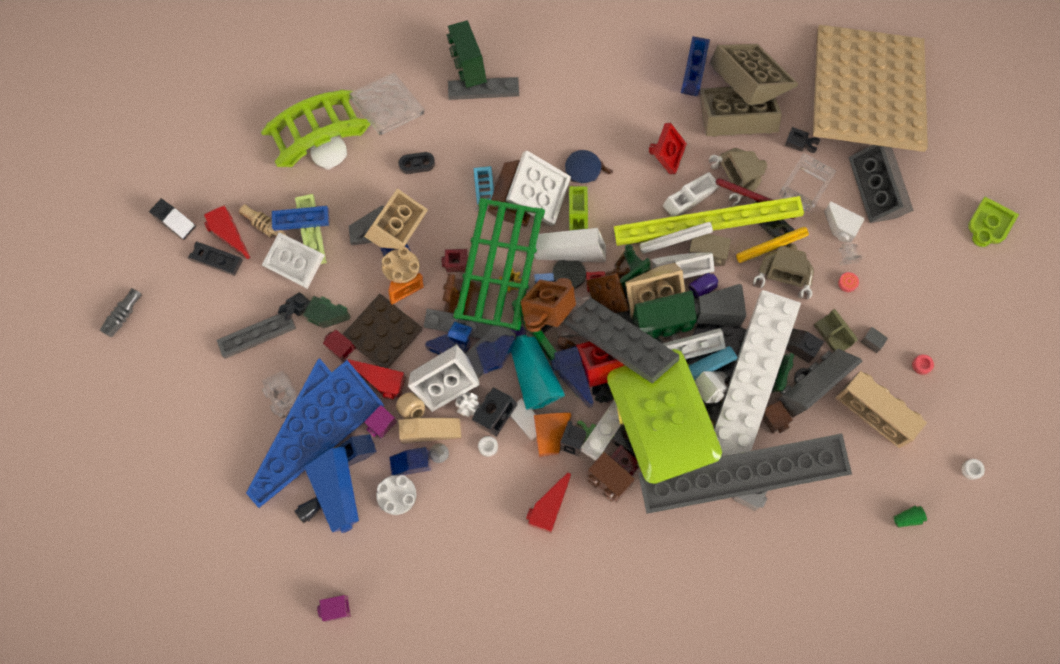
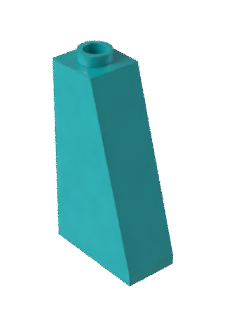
M527 335L516 337V340L510 343L509 346L526 410L542 409L564 397V391L536 337H527Z

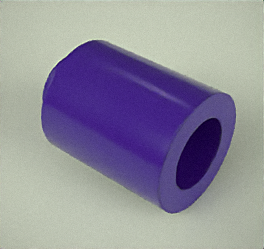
M705 273L688 284L689 291L692 290L693 295L698 299L700 296L709 294L717 289L718 279L713 273Z

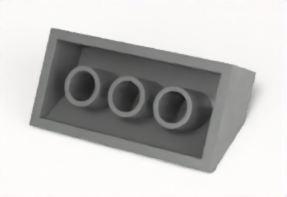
M871 145L849 157L870 223L896 219L914 211L892 147Z
M837 349L834 352L829 350L820 357L823 361L819 364L817 362L813 363L807 369L809 373L806 375L802 373L794 380L795 385L785 387L780 392L782 396L777 401H781L789 415L793 418L809 409L863 361L859 357L841 349Z

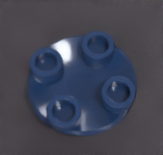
M578 150L567 158L565 170L567 175L571 176L570 181L589 183L597 180L601 172V162L593 152Z

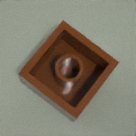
M605 452L587 471V477L589 478L587 481L594 488L599 487L603 491L602 495L610 502L614 500L617 503L635 481V478Z

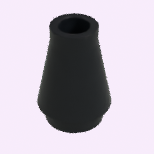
M317 496L298 505L294 512L303 524L307 521L310 522L321 509Z

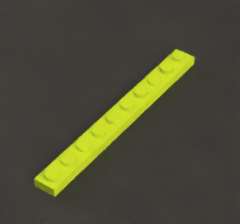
M797 196L614 226L616 245L620 246L649 241L706 222L712 224L714 231L803 216L804 210L801 198Z

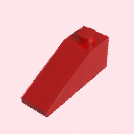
M225 205L204 214L206 219L204 224L208 232L212 231L217 238L246 259L251 258Z
M348 359L358 374L383 395V398L389 400L399 399L406 380L404 372Z
M567 472L535 503L533 509L529 508L526 517L529 520V526L552 533L571 478V473Z

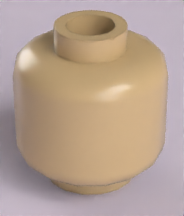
M409 392L399 397L396 403V410L404 419L421 418L424 414L425 404L416 394Z

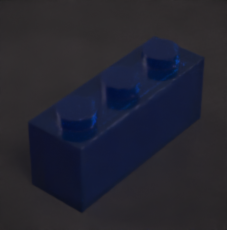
M692 36L681 94L698 97L710 39Z

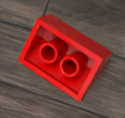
M590 341L576 345L583 373L590 387L607 383L610 371L625 366Z

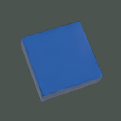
M454 322L448 336L466 343L472 328Z

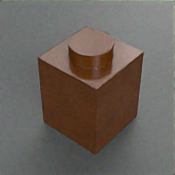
M780 400L767 407L762 417L772 434L777 431L779 433L786 431L790 428L789 424L793 421Z

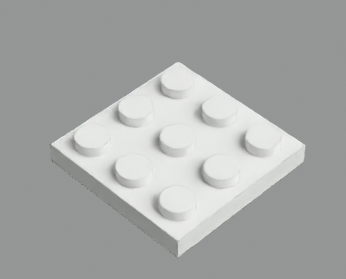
M525 151L520 159L506 201L511 204L545 209L542 221L553 226L556 223L571 176L529 151ZM527 212L528 214L535 217V213Z

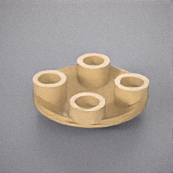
M404 247L403 249H396L386 254L382 258L381 268L383 274L389 280L396 283H405L417 276L420 264L416 255Z

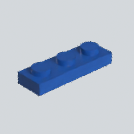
M328 206L272 211V229L274 231L330 226Z

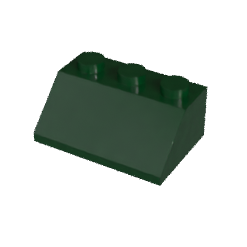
M692 290L635 304L632 324L654 339L659 336L668 337L679 331L688 332L692 330L697 320Z

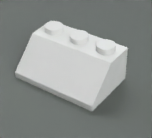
M455 345L410 372L408 387L433 412L478 386L479 380L469 358L458 345Z

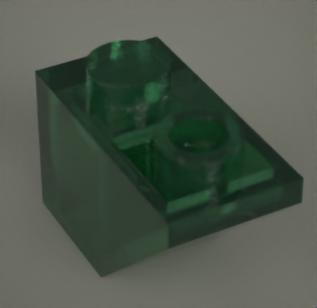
M313 296L303 314L308 322L323 329L348 321L351 318L345 306L341 304L336 306L323 296L320 298Z

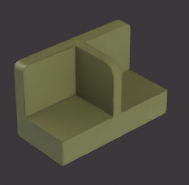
M833 309L827 316L813 325L833 352L837 349L845 351L858 341V338L836 309Z

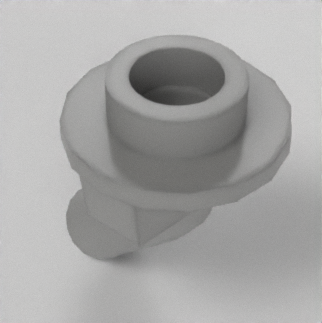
M437 443L430 448L429 456L434 462L442 463L448 458L449 450L444 444Z

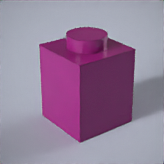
M380 405L364 423L368 426L366 430L373 437L377 435L382 439L397 423V420Z
M342 595L319 600L320 605L317 606V612L322 621L328 622L351 617L348 596Z

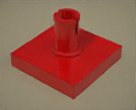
M665 123L657 144H650L653 147H649V153L657 158L669 174H676L687 143L672 123Z

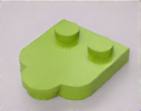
M983 197L968 223V228L973 233L972 240L974 244L979 247H986L990 243H1001L1006 239L1019 214L987 197Z

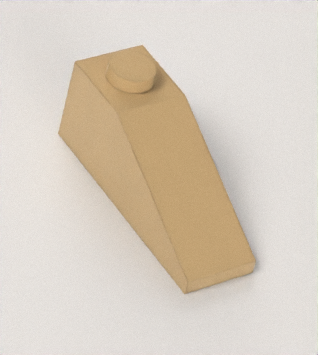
M413 418L399 420L400 441L403 444L461 438L460 418Z

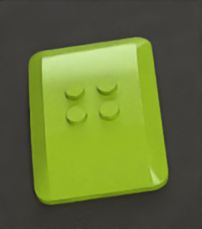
M677 349L671 350L679 354V361L654 383L649 382L626 365L610 371L607 377L610 390L643 477L651 484H657L719 461L722 456L721 446L684 355Z

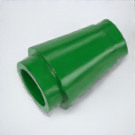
M914 505L893 516L898 528L923 525V522L927 521L926 513L921 505Z

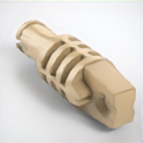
M246 204L240 208L239 214L250 220L252 226L270 238L272 235L277 237L279 232L286 235L282 230L274 231L272 229V219L264 213L256 212Z

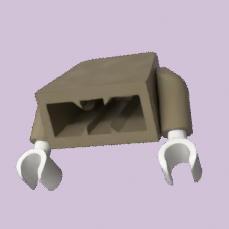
M739 148L728 150L719 157L712 155L709 158V163L716 161V163L711 165V169H717L721 162L731 183L753 192L760 185L761 177L767 169V162L759 160L755 152L744 151ZM733 193L730 195L729 200L732 198L738 200L732 205L735 207L739 204L742 197L745 198V196Z
M790 243L786 247L780 246L777 252L773 251L763 259L758 271L760 274L754 278L753 285H755L756 280H761L762 288L765 284L764 277L767 275L768 279L798 287H803L804 285V288L798 293L800 299L803 297V291L807 293V299L812 296L810 286H812L814 268L809 260H807L806 253L797 250L795 244Z

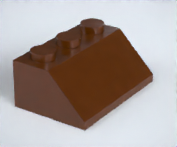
M519 160L503 164L491 200L509 203L506 201L517 171ZM489 206L487 211L496 217L498 207ZM506 209L503 221L514 224L517 210ZM524 212L521 224L524 227H527L531 217L527 212Z

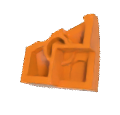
M571 413L534 415L539 457L559 454L560 442L567 423L571 419Z

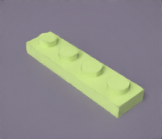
M313 194L295 198L297 208L316 207ZM320 227L300 228L303 244L325 255ZM324 256L321 264L327 263L326 256Z

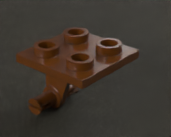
M614 268L613 271L606 272L602 277L586 280L591 298L614 313L628 311L629 308L620 279L630 272V268Z
M448 274L446 284L443 286L444 294L442 298L446 302L444 311L454 313V310L457 309L463 279L455 278L454 274ZM470 281L463 315L474 317L482 283Z

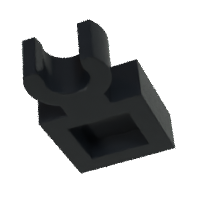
M792 127L785 146L802 151L805 147L809 152L815 153L817 147L812 146V144L818 145L820 139L816 137L808 138V132Z
M299 292L287 299L285 304L279 307L278 314L286 312L285 320H290L294 313L300 316L310 310L313 303Z

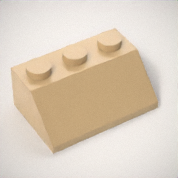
M397 188L364 237L379 247L403 249L428 209Z

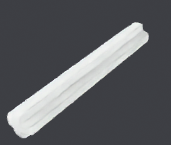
M706 222L640 243V250L642 253H647L712 233V224Z

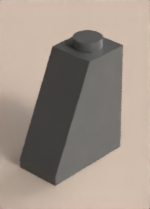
M742 284L700 296L695 304L696 324L741 327L746 318Z

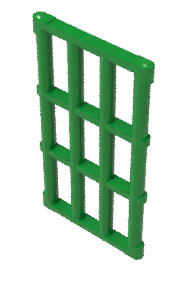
M480 198L473 237L470 240L471 247L465 273L462 275V287L453 318L520 331L522 323L520 321L522 315L521 300L526 295V291L529 290L528 282L534 254L537 252L536 244L545 209ZM487 205L498 207L491 240L480 239ZM506 209L517 210L510 244L499 242ZM524 212L535 213L528 247L517 245ZM479 244L490 246L483 277L472 275ZM497 247L508 249L502 280L491 278ZM516 251L527 252L521 283L509 282ZM471 280L482 282L474 317L463 315ZM489 283L500 285L493 320L482 318ZM508 287L519 289L512 324L500 322Z

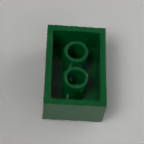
M468 20L448 25L449 33L446 34L448 44H451V47H449L451 57H455L453 59L455 68L460 70L458 71L460 81H464L466 88L487 82L483 57Z

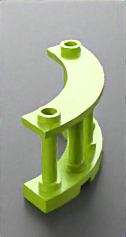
M342 89L310 97L294 104L268 122L261 131V134L273 136L281 152L275 160L277 167H293L307 154L306 150L314 145L319 147L328 143L332 137L339 135L341 138L362 136L371 124L368 119L356 117L349 103V100L355 94L354 91ZM332 105H343L350 120H339ZM324 107L332 124L321 128L312 111ZM305 114L313 131L301 137L294 120ZM286 126H288L294 138V143L286 148L279 134Z

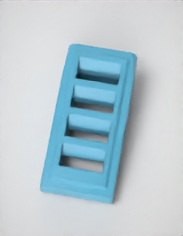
M492 166L473 168L477 205L479 204L480 196L491 195L492 198L494 193ZM489 174V177L478 178V175ZM489 181L490 184L479 185V182ZM490 188V191L479 192V189Z

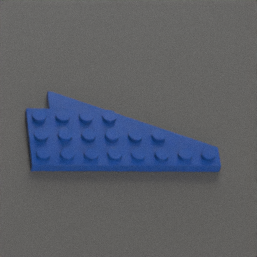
M320 358L316 361L246 491V494L258 508L303 473L305 466L336 446L364 423L380 405L384 406L382 401L348 360L332 372Z

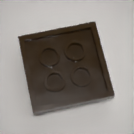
M379 293L342 335L350 340L355 348L377 366L389 368L420 334L423 328Z

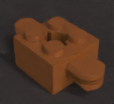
M560 278L556 282L539 279L523 297L521 306L525 326L528 331H540L545 324L558 327L576 306L574 287L571 284V280Z

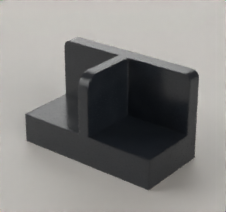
M568 421L560 442V450L579 457L586 431L573 426L572 421Z

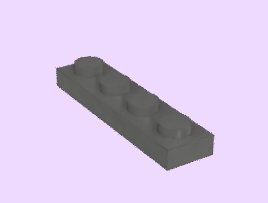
M518 77L487 79L485 83L466 88L464 81H448L449 100L519 96Z
M426 309L424 328L449 332L453 323L458 322L472 328L471 337L482 338L493 327V325L456 320L453 318L454 313Z
M282 312L218 339L217 343L222 357L226 359L295 330L296 326L293 319L285 320L286 312Z

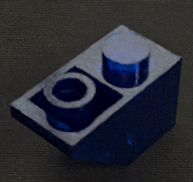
M503 335L497 338V341L491 343L490 341L480 343L479 347H476L484 374L503 368L515 344L513 335Z

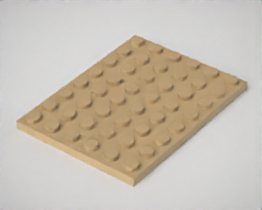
M818 25L813 136L925 152L928 148L925 38Z

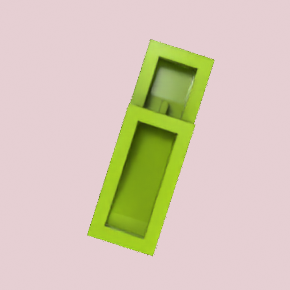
M569 186V231L588 229L587 186Z

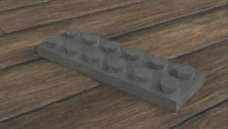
M592 298L588 299L564 319L565 325L651 383H654L679 361V354Z

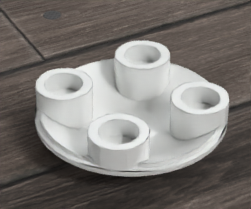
M337 136L332 137L328 143L319 147L312 146L311 157L317 165L330 170L347 157L346 145L341 138Z
M392 475L385 478L377 487L376 498L378 505L383 511L392 515H400L409 511L416 501V488L413 482L404 475Z

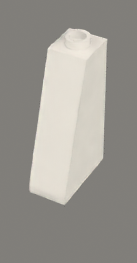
M598 228L542 233L538 235L537 252L534 254L536 260L606 262V244Z

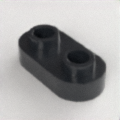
M421 152L403 155L399 159L398 164L403 173L413 174L432 170L435 166V159L431 153Z

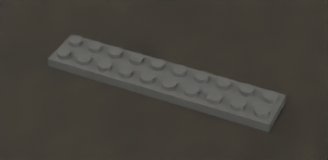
M842 433L722 456L719 461L657 484L648 483L644 479L642 472L638 473L646 514L852 475Z

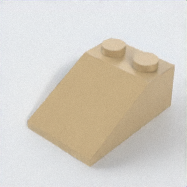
M676 263L656 267L625 282L631 318L637 303L685 292L683 271Z

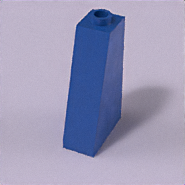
M345 447L331 448L304 468L332 533L338 531L345 533L353 529L352 525L357 523L359 518Z

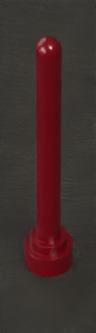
M717 178L715 181L716 185L755 201H773L771 198L724 179Z

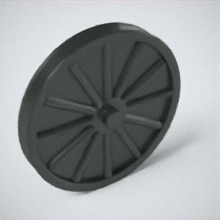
M560 260L553 267L554 282L560 278H567L571 280V284L575 289L585 281L586 269L580 261Z

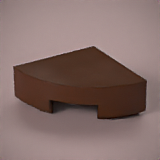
M559 337L557 348L576 354V344L566 338Z

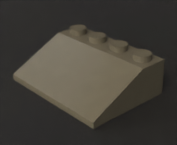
M759 44L717 45L709 63L748 105L763 104L798 86V83Z
M732 87L700 88L699 93L706 136L716 137L719 135L734 136L738 134L752 135L779 132L782 113L776 98L763 104L748 105Z

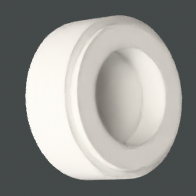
M485 436L479 441L478 448L483 456L491 457L497 453L498 443L495 438Z
M970 459L963 463L962 473L966 478L976 480L984 475L985 468L981 461Z

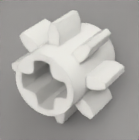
M466 392V394L459 396L455 402V405L459 407L457 412L467 417L474 415L475 411L480 407V403L476 401L478 396L472 392Z

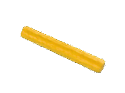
M801 227L736 254L737 261L739 263L745 262L780 246L807 237L809 235L808 229Z

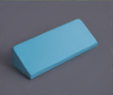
M728 346L726 349L711 354L688 367L693 379L696 380L703 371L712 372L737 360L738 357L732 347Z

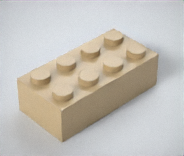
M862 371L850 379L835 397L898 448L912 442L927 424L921 414L909 409L903 400L895 398L886 387L878 385L873 381L871 375Z

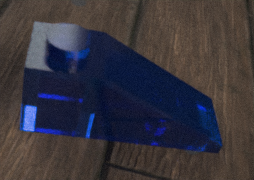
M577 347L555 352L554 359L551 360L553 370L558 371L559 377L588 408L593 407V398Z

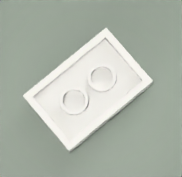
M279 232L262 266L308 289L325 255Z

